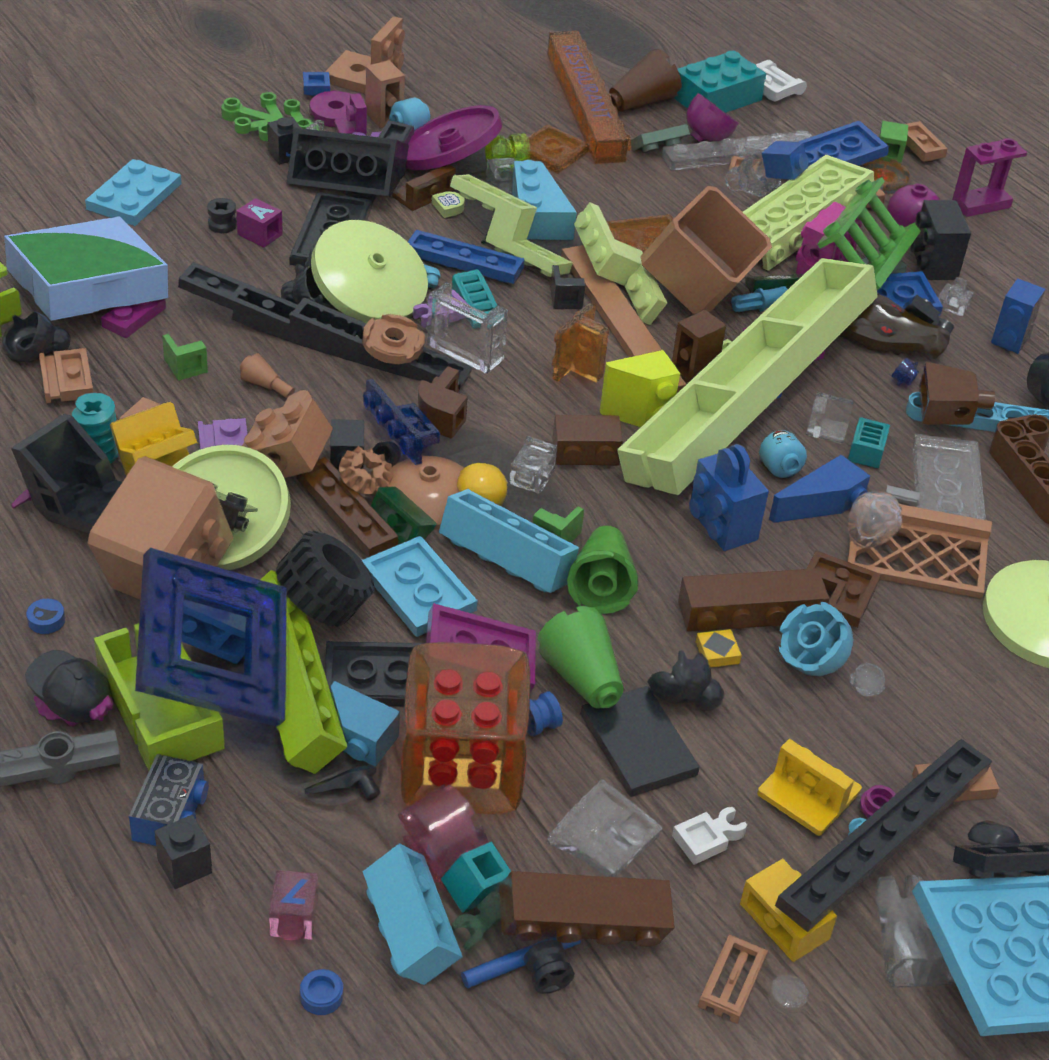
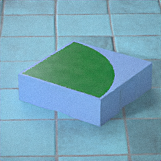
M120 216L4 236L7 270L23 288L32 294L35 303L50 321L93 313L112 307L130 306L168 298V265Z

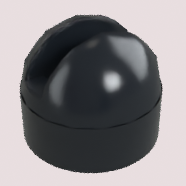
M391 441L379 442L373 447V452L377 455L384 454L385 461L391 463L392 466L396 465L401 458L399 446Z

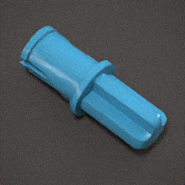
M785 286L769 290L758 288L754 293L733 296L731 299L732 310L735 312L759 309L760 312L765 311L788 289Z

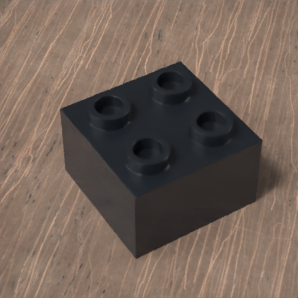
M924 200L921 212H918L916 215V225L921 232L910 246L911 252H914L917 259V267L923 271L927 280H958L971 237V231L957 200Z

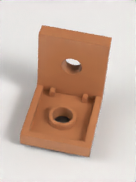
M393 16L371 39V57L345 50L325 71L329 72L330 84L365 94L366 66L390 60L401 71L404 62L402 43L405 38V31L402 29L403 19Z

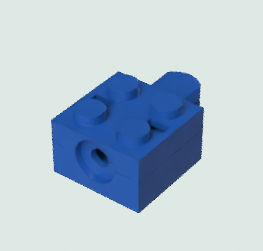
M739 444L720 449L718 454L698 459L692 496L689 502L692 516L700 521L710 538L715 540L723 551L759 539L769 493L768 489L749 469V455L745 448Z

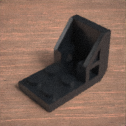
M63 414L11 448L35 508L50 522L90 534L91 529L122 482L116 480L108 457L71 415Z

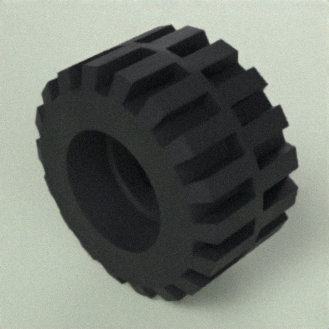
M320 531L306 532L276 567L278 582L290 600L314 620L332 627L334 625L339 627L345 624L371 597L375 590L371 574L357 554L343 542Z

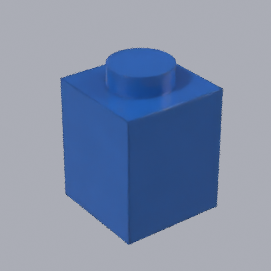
M775 141L762 152L766 178L795 180L808 168V156L805 152L804 142Z

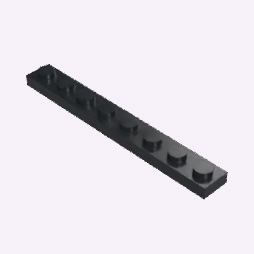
M960 739L785 889L778 896L775 906L808 932L988 771L992 760L964 740Z

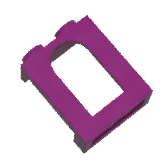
M1005 138L1000 141L980 143L979 145L966 147L952 200H957L965 217L1011 208L1013 198L1004 190L1011 163L1014 158L1027 156V152L1017 141L1012 138ZM976 161L980 165L994 163L988 186L968 190Z

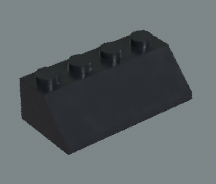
M294 128L286 183L391 197L405 174L409 145L397 139Z

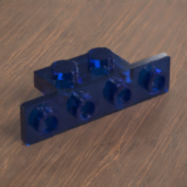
M374 379L366 380V391L363 392V403L366 410L375 416L377 423L385 428L390 439L395 440L404 455H407L415 465L422 464V449L429 445L439 444L440 432L415 403L396 406Z

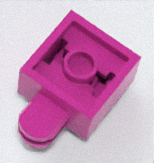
M833 202L825 210L822 209L811 222L808 221L804 225L801 232V237L803 238L802 246L796 255V261H798L796 274L804 275L821 258L848 262L834 242L821 249L817 245L825 235L823 230L835 222L846 206ZM857 217L856 220H855V222L857 223V225H858L859 228L861 229V227H862V222H861L860 219ZM846 231L844 236L856 251L857 244L848 231Z

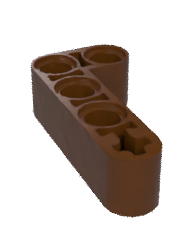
M1033 414L1000 421L997 424L989 452L1037 515L1045 523L1049 524V457L1044 452L1049 440V419L1042 415Z

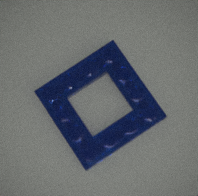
M150 547L143 555L135 691L278 727L285 721L287 588ZM183 600L246 617L244 675L181 658Z

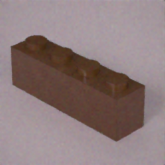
M818 568L682 577L678 598L687 632L780 626L788 614L800 605L805 604L809 607L815 604L821 605V602H829V596Z
M511 871L499 886L502 935H516V938L521 941H533L541 937H556L557 941L561 943H573L581 939H596L597 943L602 945H612L621 941H636L638 946L650 947L660 944L675 928L670 880Z

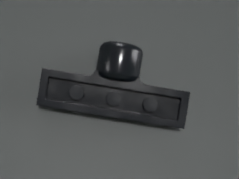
M989 820L976 823L968 832V840L981 845L955 846L953 862L968 867V873L977 877L993 878L995 872L1019 877L1021 876V871L1036 875H1047L1049 870V842H1021L1019 836L1011 827Z

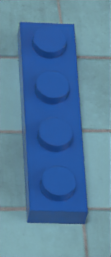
M416 230L408 241L421 260L435 262L446 267H453L464 271L478 269L483 276L497 279L501 282L514 284L524 269V258Z

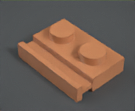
M86 348L55 351L53 356H44V353H39L46 404L51 403V399L61 398V402L76 401L79 396L93 393Z

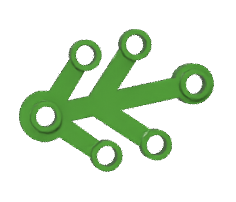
M265 92L260 95L261 106L267 110L268 114L243 107L237 98H227L221 105L222 118L227 121H234L237 133L247 134L250 131L259 130V138L263 141H268L267 122L276 121L279 118H283L277 107L276 94L272 92ZM288 99L284 102L285 114L293 117L301 128L317 130L315 123L303 118L300 113V102L298 100Z

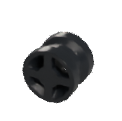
M216 198L208 202L207 212L210 215L208 218L209 229L221 234L235 230L237 227V220L234 216L236 204L227 198Z
M557 940L540 942L530 948L524 955L523 961L526 968L534 974L532 977L534 988L541 994L557 992L569 985L574 979L575 973L572 966L564 960L565 949L562 943Z

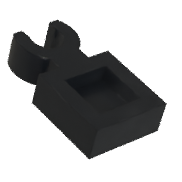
M918 295L914 296L902 307L907 312L927 323L947 329L949 333L954 329V325L951 322L938 317L941 312L935 309L930 301Z

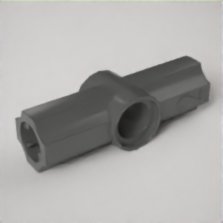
M112 729L71 737L65 732L55 731L44 735L38 744L0 751V787L42 778L50 783L62 784L74 778L77 771L121 763L116 732Z

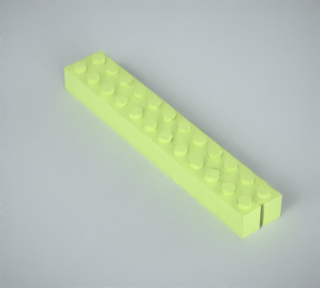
M821 258L617 449L625 482L647 488L653 486L656 490L679 495L694 480L698 459L718 454L720 449L726 448L878 297L874 266Z

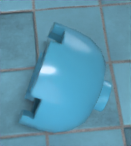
M826 602L809 607L805 604L798 606L788 614L780 627V632L783 634L779 652L788 664L806 675L824 676L833 673L841 668L851 655L854 641L852 628L842 613Z

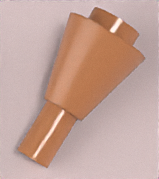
M259 353L252 356L249 355L242 361L240 365L241 380L270 390L273 389L285 398L294 394L295 388L281 380Z

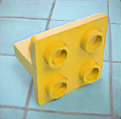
M171 402L163 403L110 424L126 476L138 458L146 456L172 467L189 455L188 446L197 443L194 430L180 426L174 404Z
M789 738L780 748L775 771L758 788L757 795L814 834L820 836L860 794L862 786L845 775L841 770L834 768L814 755L809 749L800 746Z

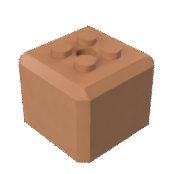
M707 186L670 222L640 257L642 266L694 315L705 309L711 312L772 248L770 238L717 187Z
M145 456L138 458L91 529L88 545L111 588L160 607L169 595L198 597L234 538L212 482Z

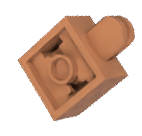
M302 390L289 396L283 407L273 410L268 408L261 411L256 416L255 423L250 432L245 436L242 446L257 450L267 456L276 464L283 477L287 478L313 470L333 427L309 391Z

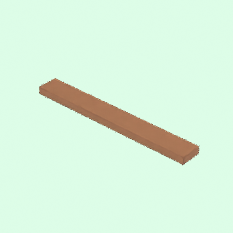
M584 245L562 249L561 257L573 262L570 271L575 278H584L586 295L628 357L661 351V347L616 283L596 274ZM681 376L679 378L677 393L684 386H686V383L684 382Z

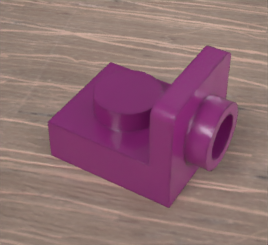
M360 93L350 94V105H346L347 118L335 119V127L338 133L352 134L360 132L367 135V106Z

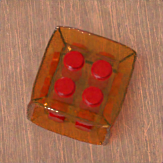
M453 642L425 643L413 647L407 671L405 694L406 734L401 757V796L405 804L424 810L474 814L506 813L514 811L519 807L525 781L527 760L525 737L530 712V666L525 652L505 646Z

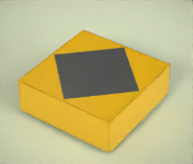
M731 629L697 633L695 642L698 650L706 657L710 667L740 664L742 655Z

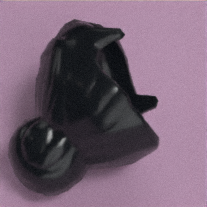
M311 266L303 269L294 280L282 285L281 298L299 305L303 298H307L339 311L319 290L314 280Z
M35 311L25 319L13 315L14 323L8 328L2 338V349L11 360L17 362L40 359L39 353H44L45 356L49 352L54 354L55 351L67 350L71 342L68 331L58 326H53L45 315Z
M679 651L678 661L672 667L671 673L659 671L652 674L647 681L651 691L657 697L663 698V700L669 703L694 702L703 711H712L719 707L725 695L719 682L712 678L709 662L702 653H698L691 660L686 657L684 651Z

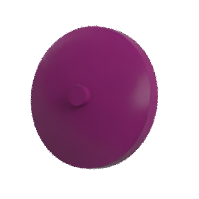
M486 105L470 106L448 112L428 121L423 126L414 130V135L408 143L406 168L410 170L433 169L457 162L477 152L490 143L501 131L503 123L498 110Z

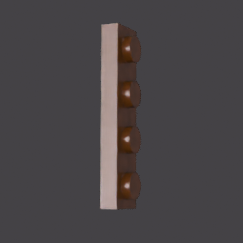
M326 457L318 459L312 471L297 475L298 481L367 557L398 545V535L358 492L344 483L339 471Z

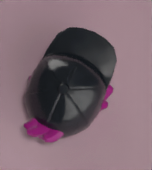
M51 650L36 658L25 673L27 685L36 695L34 696V701L41 716H45L47 720L62 719L73 727L78 723L90 722L96 719L103 721L104 715H107L108 711L113 709L108 680L93 663L86 659L76 658L65 651Z

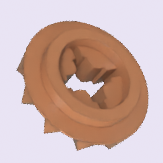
M359 446L354 451L347 450L339 464V473L344 483L354 491L362 494H376L379 487H388L393 477L391 474L392 464L385 461L384 454H375L372 447L367 451ZM362 464H365L369 469L373 468L371 476L366 469H360Z

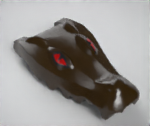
M878 293V297L839 335L854 339L870 350L879 349L882 353L893 350L896 355H899L901 352L911 355L912 352L917 351L918 353L930 354L932 359H937L947 349L950 341V333L947 329L919 319L889 298Z

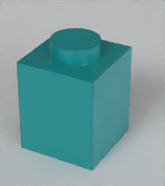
M491 841L461 854L441 878V881L461 912L464 913L492 900L499 893V886L511 870Z

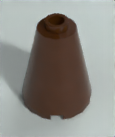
M654 49L646 54L609 89L608 101L610 105L622 112L676 97L678 95L677 92L681 91L682 88L681 78L676 65L670 66L666 60L669 58L668 54L661 49Z

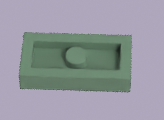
M687 124L641 134L630 140L632 151L643 149V153L659 149L658 145L665 144L666 148L682 143L681 139L690 133Z

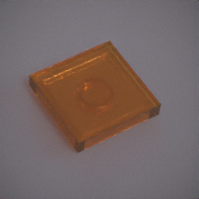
M547 124L515 145V154L527 160L542 161L548 170L558 174L589 152L590 144Z

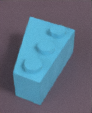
M514 161L512 195L537 207L527 239L574 240V223L576 222L577 212L542 161Z

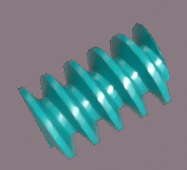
M88 393L79 396L75 402L76 408H74L72 416L105 453L109 462H114L119 455L110 428V424L117 421L114 401L108 395L102 393Z

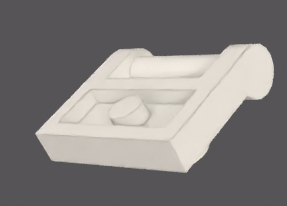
M771 60L756 64L758 68L767 73L763 95L769 100L775 102L792 94L799 96L806 90L807 83L800 78L795 79L777 68L776 63Z

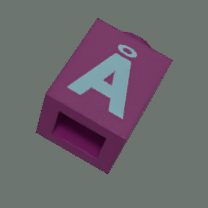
M257 198L236 210L237 235L263 248L283 235L281 210Z

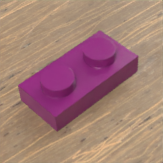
M161 299L130 306L114 307L101 317L102 327L124 338H128L166 309V301Z

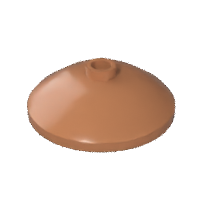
M437 456L409 458L392 466L391 474L393 477L388 487L400 489L437 523L434 530L440 529L448 496L460 492L457 488L460 471L464 467L452 460Z

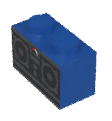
M1017 278L1004 298L991 343L1019 354L1031 335L1046 289Z
M160 754L156 755L129 814L132 841L156 846L154 830L192 814L196 819L195 810L197 805L204 804L209 789V782L204 780L202 763Z

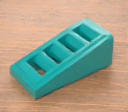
M478 269L453 275L452 290H455L470 305L468 318L474 327L502 321L503 316Z
M860 417L848 460L879 469L890 425Z

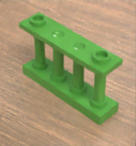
M882 177L872 183L870 180H867L855 189L857 194L835 222L823 230L825 235L817 244L821 249L834 242L848 262L865 264L844 236L846 231H848L869 260L867 264L874 266L877 290L881 288L921 232L915 222L905 228L902 225L899 226L878 198L876 192L885 182ZM867 204L870 205L889 231V239L866 209ZM857 217L879 245V253L855 222Z

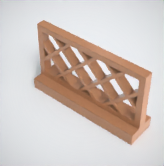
M860 496L857 497L851 519L852 528L847 562L880 573L881 580L982 599L985 587L988 539L991 534L992 521ZM859 528L875 531L878 536L867 541L859 532ZM892 536L908 537L912 542L901 547ZM883 541L894 551L884 558L874 548V546ZM926 542L940 543L945 549L935 554L927 546ZM917 547L927 557L926 560L918 564L907 554ZM959 549L979 551L978 556L968 560ZM866 551L875 563L871 565L855 563V557ZM950 554L961 564L952 571L941 560ZM900 558L909 569L904 572L895 571L888 563ZM933 564L943 576L939 578L928 577L923 569ZM967 570L976 580V586L963 584L956 576Z

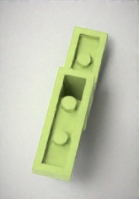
M469 174L453 176L450 187L460 191V196L470 200L477 199L483 202L482 206L484 208L495 211L485 241L494 245L496 251L524 258V265L536 266L541 269L540 272L549 277L552 274V265H559L560 275L570 273L573 262L527 240L537 207Z
M589 202L584 211L580 212L577 216L574 226L596 274L625 286L642 322L651 325L666 306L667 301L656 279L642 266L640 256L643 252L615 240L599 206Z

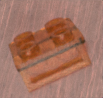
M589 303L581 311L578 310L569 322L561 325L556 331L554 337L556 349L552 359V366L554 367L553 380L559 382L570 371L596 383L603 377L609 327L594 321L595 304Z

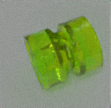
M526 133L509 134L507 138L500 134L485 146L488 170L502 171L506 170L507 166H510L513 170L514 161L530 160V146Z

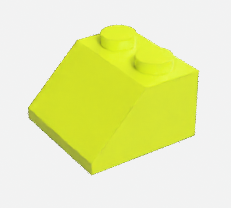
M664 350L606 362L600 413L602 415L619 416L622 422L642 427L677 394L680 372Z

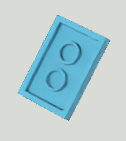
M132 159L85 200L86 210L110 218L120 216L127 224L136 226L181 185V174L144 163L141 160Z
M421 536L362 560L371 574L374 587L416 637L427 633L428 613L433 603L468 613L477 611L478 600Z

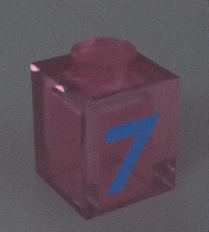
M276 870L269 909L270 936L281 937L285 940H312L318 903V873Z

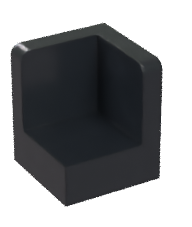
M552 265L550 290L553 309H583L584 278H560L559 265Z

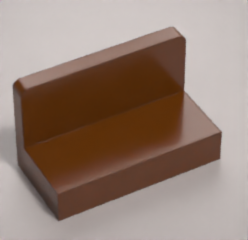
M448 164L408 181L406 185L395 189L392 197L411 211L417 210L432 203V195L455 191L450 185L456 168Z

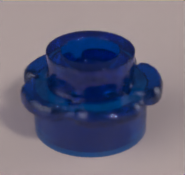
M906 358L899 364L891 377L898 381L896 385L900 386L904 382L908 386L913 382L920 372L916 369L918 362L913 363L910 359Z

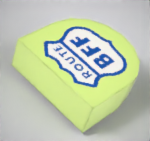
M443 192L432 195V204L444 218L459 215L464 211L465 199L456 192Z

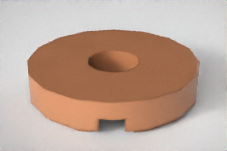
M386 314L382 315L381 319L375 320V317L370 319L364 326L362 344L370 355L380 361L392 364L410 363L423 352L425 335L423 331L420 332L417 329V324L411 319L401 315ZM388 337H395V338H398L399 340H392V339H390V338H388Z

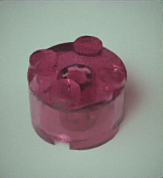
M442 785L398 814L401 824L408 832V834L403 836L406 847L424 855L428 861L427 865L432 878L437 883L442 882L441 878L461 854L489 843L483 826L476 830L470 818L475 815L474 810L461 793L451 785L446 787Z

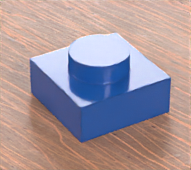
M303 72L304 95L316 96L317 94L330 91L329 72Z

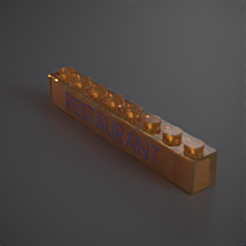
M578 30L549 32L547 55L594 163L626 162L627 151L631 150V138L625 132L624 122L620 121L618 117L617 107H614L611 102V95L605 89V82L599 76V70L593 63L592 54L588 53L586 41L582 40Z

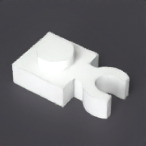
M727 807L719 813L717 819L713 820L705 812L674 826L672 837L693 865L727 850L729 840L736 841L743 838L746 833L747 824L746 822L738 825L729 824L728 822L734 820L736 810L734 807Z

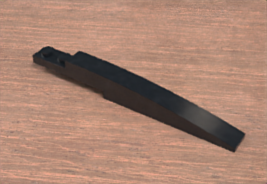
M192 262L178 280V288L233 310L232 320L312 350L419 381L424 380L432 383L436 376L439 377L447 367L459 370V390L472 371L471 366L425 347L421 355L410 363H385L370 355L362 344L363 330L367 323L307 298H303L299 305L196 262ZM388 337V338H390V339H392V340H399L398 338H395V337Z

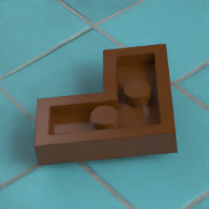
M816 550L807 569H819L826 590L833 592L828 604L841 612L849 625L858 628L879 583L881 574Z

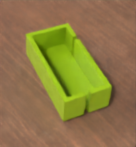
M147 621L134 625L137 656L132 657L130 637L127 628L94 638L97 667L108 680L111 696L135 744H138V750L148 770H150L157 754L192 761L225 749L223 719L181 641L148 628Z

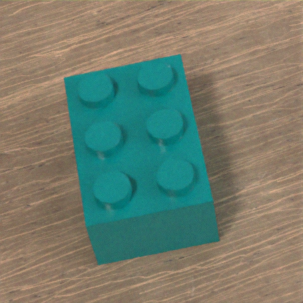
M734 50L727 51L724 54L678 68L682 88L681 91L677 92L678 95L674 99L688 108L693 98L699 93L723 112L727 113L761 101L767 73L742 57L740 53Z

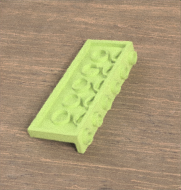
M825 155L810 165L795 180H788L743 211L770 238L772 248L762 257L763 269L769 271L800 249L803 241L801 232L804 225L808 221L811 222L822 209L825 210L833 202L847 206L857 194L855 189L867 180H870L871 183L874 181V171Z

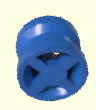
M550 691L541 693L536 700L524 699L519 702V716L530 736L541 734L543 729L547 727L550 729L561 727L563 723L562 711L556 697Z

